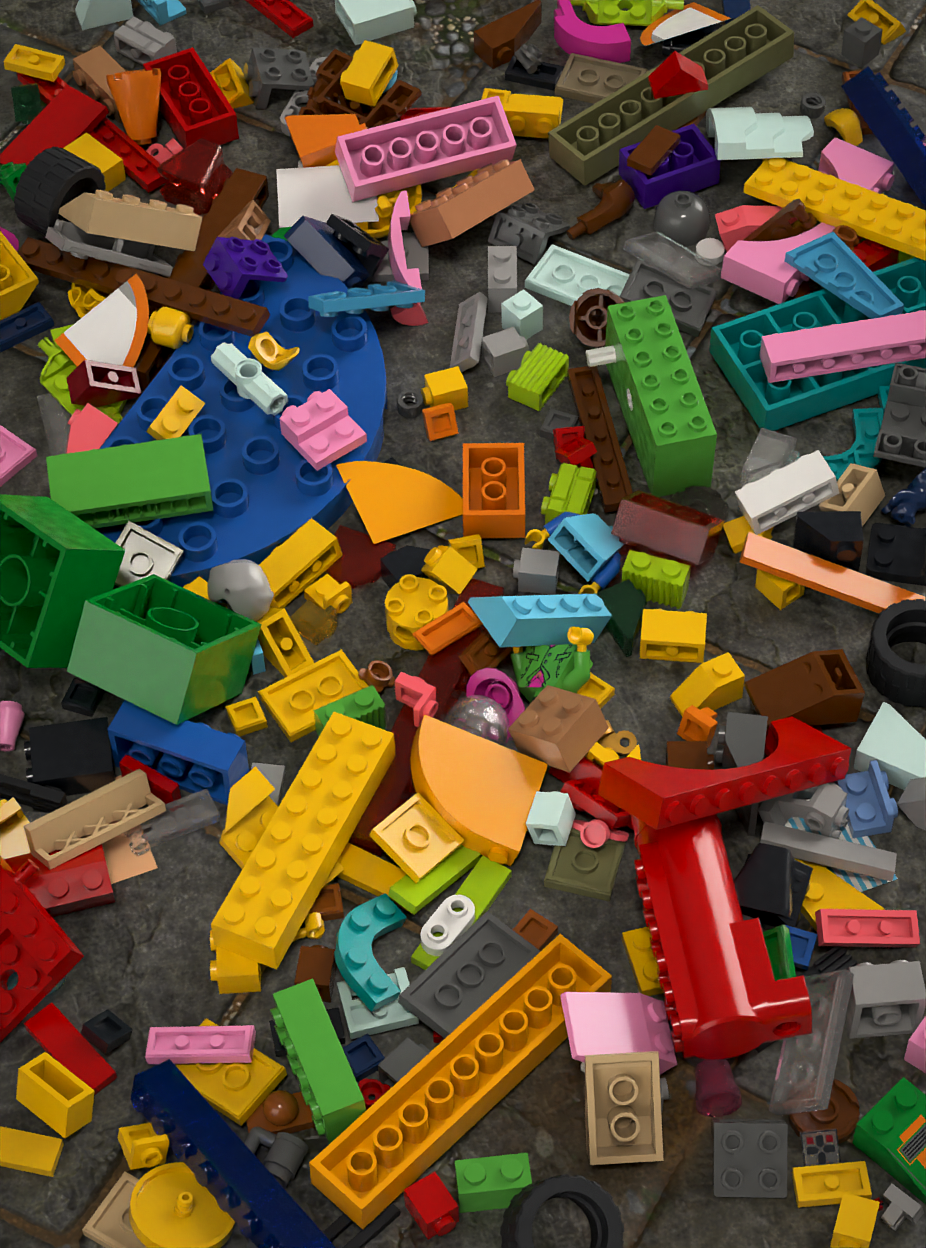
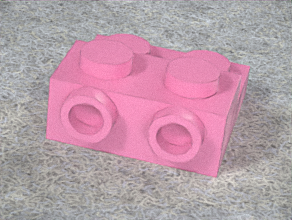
M330 389L323 393L320 391L313 392L308 397L306 403L299 407L294 405L287 407L280 417L281 434L317 471L367 442V434L348 415V407Z

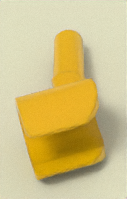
M399 195L389 199L386 196L378 198L377 204L379 206L375 208V211L381 219H386L392 215L393 206Z
M318 912L307 914L304 920L305 927L299 929L292 942L305 937L310 939L321 938L325 932L321 914Z

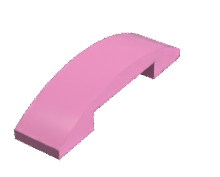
M401 191L393 209L388 233L390 266L396 281L422 289L419 268L407 269L401 230L408 229L411 215L407 191Z

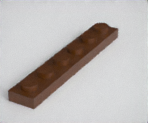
M584 366L567 369V378L580 425L585 426L584 438L592 441L597 450V453L590 456L593 469L597 471L596 483L604 512L635 508V498L597 366Z

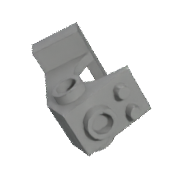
M827 783L765 800L759 807L758 812L763 824L766 821L785 826L788 819L800 817L804 819L808 827L820 831L823 836L839 839L841 832L838 829L842 826L846 827L849 809L845 807L847 793L838 785ZM803 798H811L810 801L801 800Z

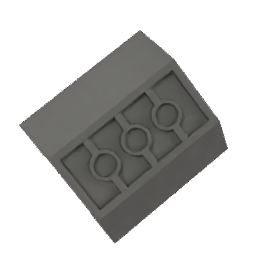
M895 363L887 404L873 457L926 467V368Z

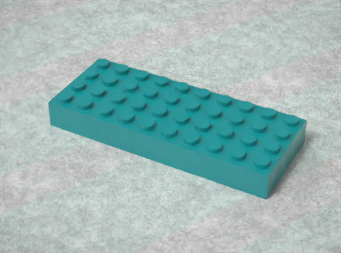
M915 257L873 272L904 304L903 313L901 314L926 310L925 260ZM827 289L801 296L714 326L711 329L709 351L763 434L878 394L879 386L890 385L895 363L773 383L768 382L760 359L762 336L870 319ZM926 358L898 362L900 364L926 368Z

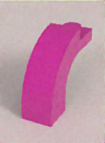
M557 0V9H554V38L569 55L574 53L616 63L630 61L631 39L624 23L609 26L589 25L576 16L570 0Z

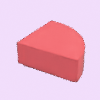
M420 302L413 303L412 308H398L396 306L390 308L393 318L403 325L419 326L428 323Z

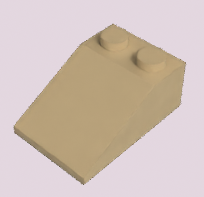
M658 1051L585 1055L586 1149L590 1165L664 1161Z

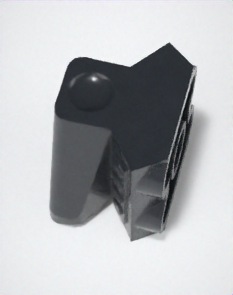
M758 843L753 852L747 855L744 866L734 879L742 914L751 916L754 919L759 918L761 927L768 930L782 924L796 927L801 918L800 910L804 896L810 889L809 880L813 868L795 860L789 849Z

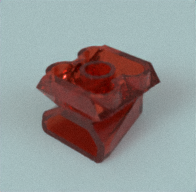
M202 138L164 161L157 168L158 173L168 180L159 190L164 199L173 205L182 204L194 208L193 212L197 215L209 212L213 199L219 196L223 190L225 180L233 174L224 164L222 148Z

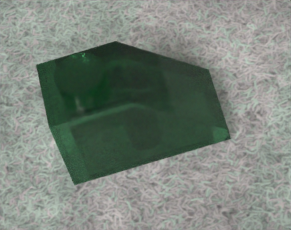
M630 579L596 593L603 600L605 607L612 615L605 627L626 657L633 654L642 627L643 609L647 605L643 591L636 589Z

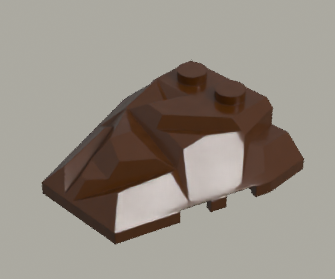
M334 49L318 67L314 88H309L307 93L309 100L306 107H301L298 115L356 114L359 124L365 123L367 129L389 124L404 115L422 93L420 89L402 80H398L392 88L380 96L375 107L345 99L342 86L340 85V78L343 71L349 67L353 57Z

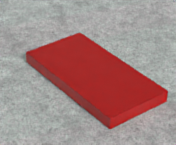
M66 85L0 154V164L13 162V164L26 163L28 165L36 155L42 153L45 149L52 147L64 148L86 132L89 134L109 113L107 106Z

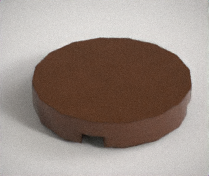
M813 1077L800 1083L791 1093L787 1114L789 1124L798 1137L801 1138V1133L818 1131L817 1133L802 1134L804 1141L808 1137H813L814 1144L812 1145L817 1146L816 1136L823 1135L824 1145L822 1147L834 1144L837 1146L836 1131H820L837 1129L838 1143L841 1144L847 1141L855 1132L860 1116L858 1098L851 1088L841 1081L833 1078L827 1080ZM826 1135H833V1142H826Z

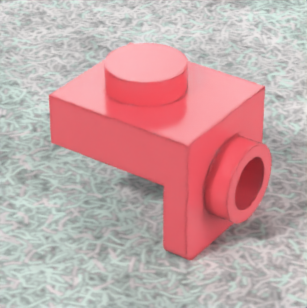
M403 672L398 675L395 680L396 700L413 708L414 726L419 727L424 715L433 718L438 709L436 687L427 684L417 676H410Z

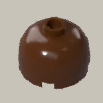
M601 288L590 289L582 293L583 295L572 304L569 314L570 329L583 344L601 348L605 347L608 306L625 302L613 291Z

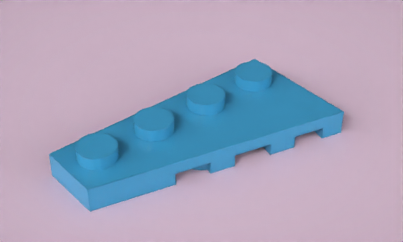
M834 232L786 252L785 262L870 319L903 313L904 304Z
M395 280L388 281L387 286L371 284L368 285V289L350 288L347 289V295L345 292L334 291L308 296V308L319 311L320 316L324 317L338 316L339 311H346L349 314H361L363 309L371 308L374 311H387L389 306L396 305L398 308H412L413 303L425 302V290Z

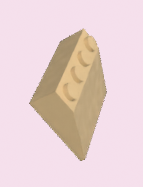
M96 190L95 194L84 192L60 207L58 213L89 234L195 251L202 217L193 212L194 208L177 204L176 208L167 207V203L150 199L149 204L142 203L140 198L131 195H123L122 199L114 198L113 193L103 190Z

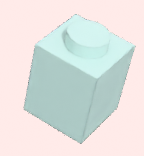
M524 289L501 303L502 328L504 330L514 326L520 337L524 336L526 340L543 330V305Z
M536 791L526 821V826L534 844L566 846L576 816L568 793Z

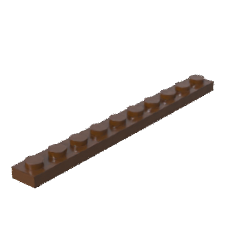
M27 237L18 251V254L32 271L108 294H112L137 273L145 287L149 306L158 309L170 307L186 312L191 319L253 337L259 334L270 316L266 307L113 262L102 261L89 256L88 259H81L71 255V252L60 250L53 244Z

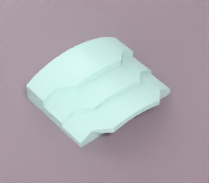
M752 107L709 108L706 112V132L708 137H715V155L717 160L803 157L802 142L814 135L813 126L808 116L782 117L780 113H755Z

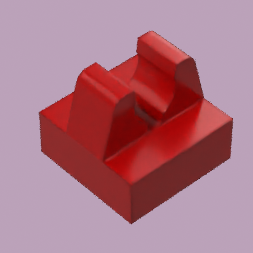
M579 436L556 450L555 453L561 463L577 465L578 468L582 466L593 469L590 456L597 453V450L592 441Z

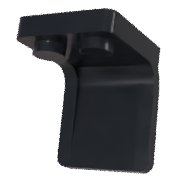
M874 523L871 527L865 574L878 580L926 586V528Z

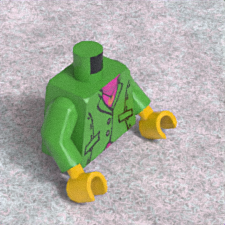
M570 627L567 637L572 644L527 646L526 651H523L522 646L513 647L514 653L511 654L516 682L519 691L530 704L547 685L577 693L590 679V669L593 665V662L590 660V650H587V646L592 643L594 634L590 629Z

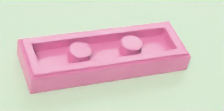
M254 1025L150 1027L145 1059L147 1064L250 1063L253 1057L256 1031Z

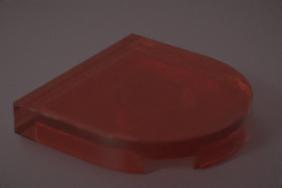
M340 525L334 536L337 537L343 555L326 570V573L340 585L347 581L352 589L357 588V585L369 582L374 583L381 577L380 558L396 550V545L387 541L373 544L370 535Z

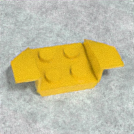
M256 766L230 788L225 829L222 831L219 844L241 869L245 866L278 808L277 804L269 796L275 788ZM338 860L322 888L344 870V867Z

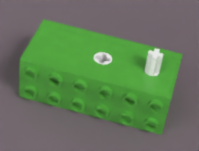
M663 295L608 306L605 347L586 350L587 365L593 367L606 364L651 497L656 498L711 487L717 433L667 296Z

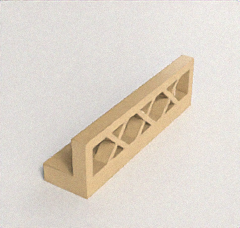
M138 769L23 827L31 854L51 870L165 812L166 807L163 801L151 793L146 773ZM146 804L149 805L148 807H146V808H144V809H138V808H140V807H142V806H144V805H146ZM113 821H119L115 824H109ZM85 835H91L87 838H81ZM55 850H61L53 855H49V853Z

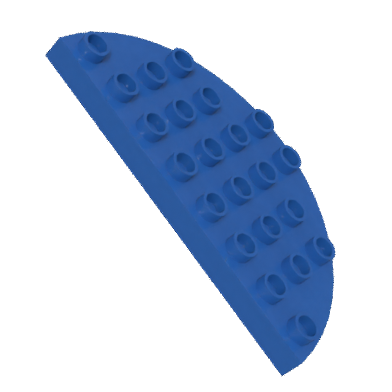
M267 234L263 236L262 241L268 244L273 255L282 264V268L287 273L288 278L285 282L249 279L239 300L268 309L270 316L259 333L267 331L284 349L298 347L300 350L298 355L281 370H271L261 364L262 372L288 395V402L283 407V411L291 405L299 407L306 403L308 397L315 391L323 393L330 389L348 407V415L367 434V442L317 471L281 434L280 417L283 411L275 416L273 414L267 415L251 399L241 397L237 392V386L211 362V355L215 352L216 347L224 342L226 344L232 343L247 358L258 361L248 348L251 336L198 321L194 326L190 342H184L180 348L175 350L100 448L156 440L146 431L181 385L206 403L181 437L202 434L213 511L134 523L184 550L183 557L168 580L180 587L190 584L199 576L208 582L210 570L213 567L232 560L246 559L259 565L279 543L291 537L311 518L328 530L353 502L346 488L348 482L344 483L336 465L353 461L376 462L383 443L384 409H387L388 402L385 364L376 330L365 309H363L361 314H349L346 311H339L338 316L324 317L320 316L319 311L308 308V296L334 291L345 292L347 295L348 287L339 278L320 275L288 241L274 238ZM126 524L95 528V530L116 543Z

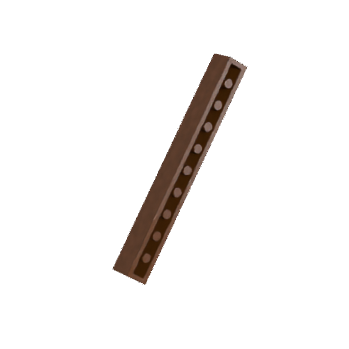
M239 168L235 169L231 177L225 180L223 190L219 196L213 199L208 214L202 217L195 251L184 250L183 254L180 253L178 255L171 276L168 279L212 291L216 283L203 266L205 258L216 238L251 200H254L262 209L269 197L267 176ZM149 306V315L159 309ZM151 334L134 366L137 371L141 391H145L175 351V349L154 343L151 339Z

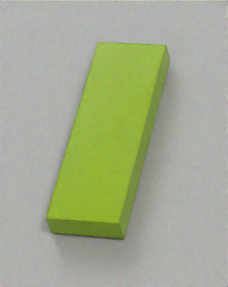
M461 845L418 883H415L408 875H405L390 887L388 896L415 915L473 868L480 860L481 854Z

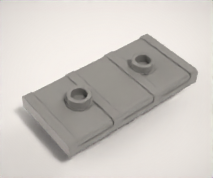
M59 219L56 220L54 228L48 226L46 239L60 250L71 252V255L88 259L89 256L129 268L160 274L168 278L171 276L173 267L153 254L154 244L89 234L73 223Z

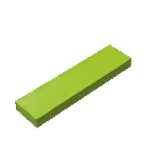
M483 855L455 894L464 895L473 902L475 906L474 923L489 910L512 877L511 869L491 861ZM454 908V909H452V910L455 911V912H460V911H462L463 909H462V908ZM435 932L432 935L435 937H440L443 935V933ZM420 943L411 956V963L426 970L440 956H432L426 953Z

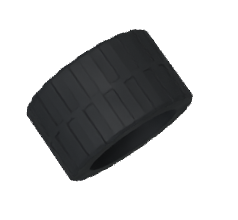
M52 147L43 150L42 153L36 155L29 162L20 176L14 196V209L17 218L23 224L46 236L48 226L54 228L57 219L70 222L58 214L60 207L84 192L95 194L96 190L105 191L106 185L103 173L95 165L63 148Z
M924 599L902 600L899 603H893L888 606L886 610H882L877 620L874 621L866 658V671L870 677L871 684L877 688V691L882 696H886L890 701L908 707H926V664L907 662L890 649L894 645L903 642L926 644V601Z
M557 1175L528 1184L522 1188L519 1194H516L511 1199L509 1207L505 1209L503 1223L500 1227L501 1247L535 1248L532 1239L534 1216L538 1208L552 1198H567L583 1210L591 1229L590 1248H623L624 1223L621 1221L619 1207L612 1200L613 1197L608 1191L603 1190L600 1184L579 1175Z

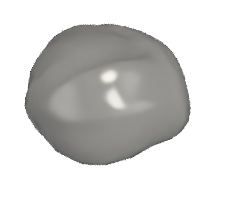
M246 559L232 560L215 566L210 570L207 583V593L210 601L229 604L234 612L255 622L260 620L269 611L274 593L271 591L267 576L258 564Z

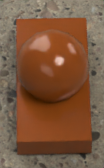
M276 1090L270 1093L246 1120L248 1132L256 1126L274 1134L278 1132L290 1134L315 1127L309 1105L306 1106L301 1092L291 1094L286 1090Z

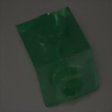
M38 84L11 87L15 121H22V124H30L42 111Z

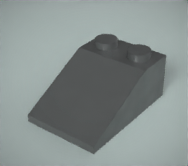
M728 712L726 725H719L716 763H722L721 769L747 766L764 759L768 716ZM759 802L736 808L748 836H755Z

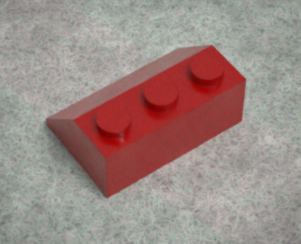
M102 844L51 870L31 853L4 859L15 873L27 859L32 860L39 867V870L25 882V885L51 917L115 902ZM55 850L49 853V855H53L61 850Z

